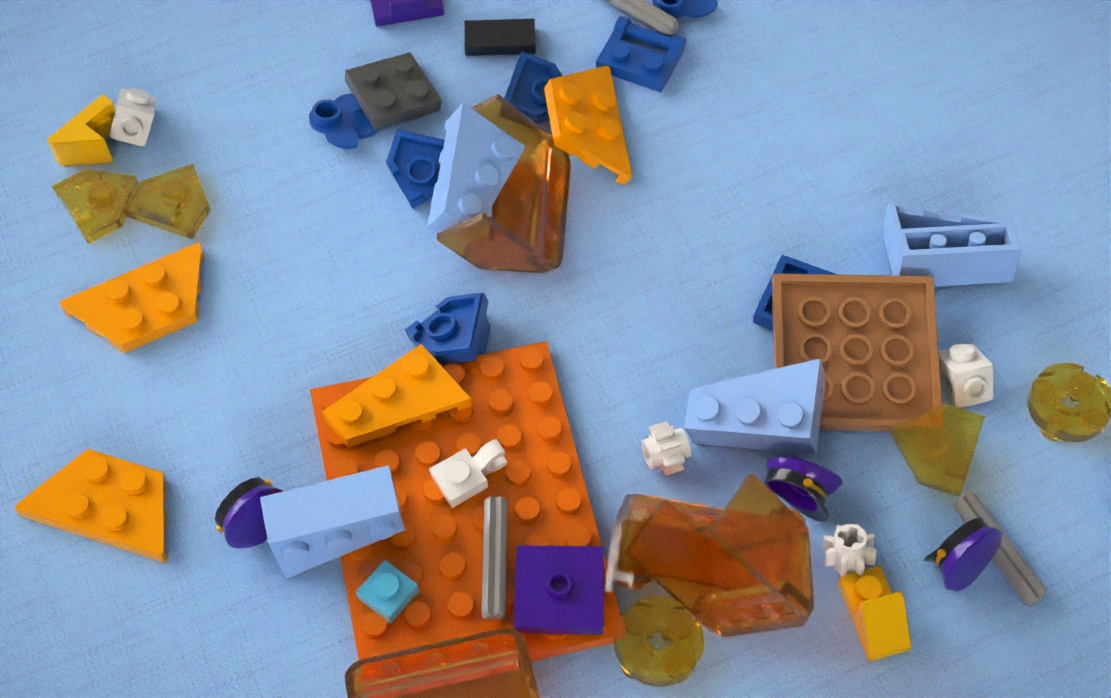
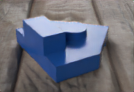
M521 51L499 113L530 125L550 120L544 88L550 79L562 76L556 64Z
M396 129L386 164L413 209L433 197L434 186L438 181L441 165L439 163L440 152L444 148L445 140Z
M484 292L447 297L435 306L437 309L435 313L422 323L418 320L405 329L409 340L416 346L422 344L439 364L477 360V355L486 353L491 329L486 317L489 301Z

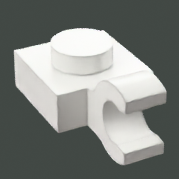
M494 439L482 446L474 457H471L465 448L431 467L429 470L431 477L451 508L488 488L485 476L501 469L507 464V460L503 456L506 453L498 440Z

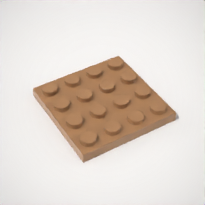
M773 274L774 369L821 359L826 374L819 431L941 432L943 429L933 276Z

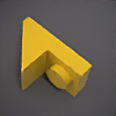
M102 94L47 138L57 163L65 166L109 163L113 161L104 139L109 137L115 114L113 101Z
M881 565L865 569L863 576H859L854 572L844 577H839L838 586L868 661L871 662L910 651L911 641L904 596L901 591L891 592Z

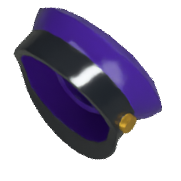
M779 456L769 459L766 467L768 473L764 481L765 486L803 515L816 521H827L829 515L824 505L828 495L834 493L843 484L842 478L831 470L800 458Z
M256 477L240 483L223 499L215 515L217 525L215 528L221 534L224 532L226 542L230 547L236 549L249 548L262 544L267 540L260 497L283 492L278 488L272 487V483L268 479L264 480Z
M980 517L972 519L955 530L938 549L927 555L924 561L934 562L941 569L942 580L947 590L955 592L963 590L977 579L992 560L1001 545L1002 532L995 527L989 526Z

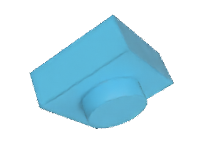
M384 560L356 591V594L360 601L391 624L420 591L417 583Z

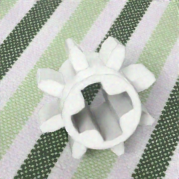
M668 421L648 427L650 435H648V438L641 440L643 455L648 467L651 470L659 468V471H663L665 476L683 471L682 463L685 462L686 458L691 457L690 443L683 428L674 429L673 425L669 426Z
M859 524L836 525L834 537L830 535L824 536L825 566H833L835 571L840 574V577L854 572L859 576H863L865 564L875 565L877 550L874 549V534L867 535Z

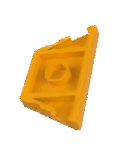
M602 66L550 79L544 91L554 146L569 155L577 156L583 163L594 169L599 164L617 174L616 182L626 185L632 177L610 67Z
M199 242L63 299L59 303L65 315L68 317L74 316L83 322L88 330L99 337L107 338L110 344L121 352H129L198 321L199 303L197 299L201 293L202 283L200 268L201 261H204L202 247Z
M87 449L18 502L14 508L21 517L163 563L167 559V548L165 546L167 511L164 506L166 478L161 471Z

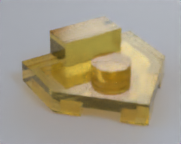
M193 164L142 180L123 208L126 216L190 239L194 238L210 212L209 204Z
M84 169L53 185L52 188L89 244L123 226L127 216L126 209L131 197L135 195L139 183L136 176Z
M943 403L911 421H906L891 428L890 433L918 484L960 497L985 416Z

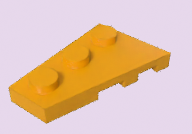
M420 344L323 410L322 415L325 422L349 448L396 432L399 426L419 419L423 423L437 418V413L455 407L459 411L471 407L472 403L470 396L426 348Z

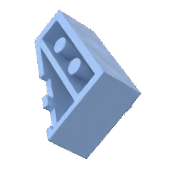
M462 103L445 123L444 132H446L444 148L440 152V171L438 181L434 186L427 228L458 249L478 232L526 147L465 103Z
M888 200L882 236L893 276H933L934 286L1013 282L1022 251L1013 221L962 213L961 218L936 214L937 208L925 207L924 212L899 208L900 202Z
M821 359L690 389L684 427L694 444L816 454L826 374Z
M389 465L260 497L268 545L285 579L379 540L387 539L405 530L397 491Z

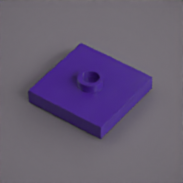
M517 545L514 633L603 634L604 546Z

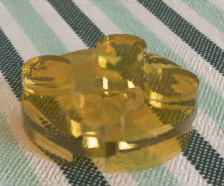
M1059 363L1045 368L1033 382L1027 397L1030 416L1036 425L1041 428L1042 435L1051 441L1082 442L1101 434L1111 416V389L1103 378L1098 374L1094 378L1089 373L1083 372V366L1074 363ZM1064 396H1069L1071 401H1078L1080 405L1076 409L1066 407L1062 401Z
M663 596L646 597L636 602L635 606L629 608L620 617L614 634V649L616 657L621 663V670L627 677L637 679L639 682L650 686L663 687L682 683L690 676L703 653L704 634L697 618L694 621L692 616L685 611L686 607L679 601ZM655 632H661L663 640L670 641L671 646H665L663 650H656L653 645L648 643L647 639H652Z

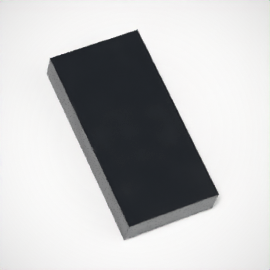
M535 18L464 21L465 56L521 54V51L535 54Z

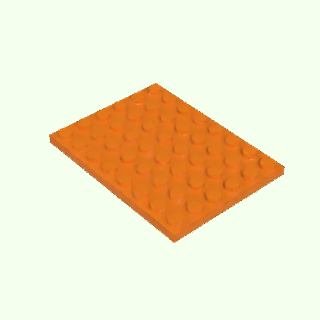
M547 341L477 355V360L440 364L470 396L471 407L459 411L455 407L437 413V418L423 423L420 419L397 427L396 432L349 448L325 422L322 411L372 377L310 389L326 481L389 465L405 530L387 539L379 540L340 557L366 698L625 641L626 633L605 555L603 634L514 633L517 545L602 546ZM497 439L505 450L506 454L503 456L507 460V464L501 469L485 476L488 488L451 508L431 477L429 469L465 448L471 457H474L482 446ZM488 497H504L508 505L506 617L500 621H488L482 617L484 501ZM384 560L417 583L420 591L391 624L360 601L356 594V591Z

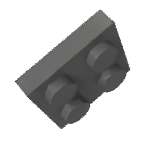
M411 52L345 70V82L374 130L441 110L440 97Z

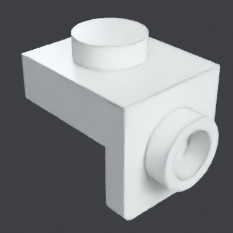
M120 88L110 129V138L141 147L146 146L154 118L157 98L150 96L149 93L141 89L131 88L127 90Z
M973 343L955 344L949 349L938 351L939 368L941 373L952 384V403L956 408L979 404L993 399V364Z

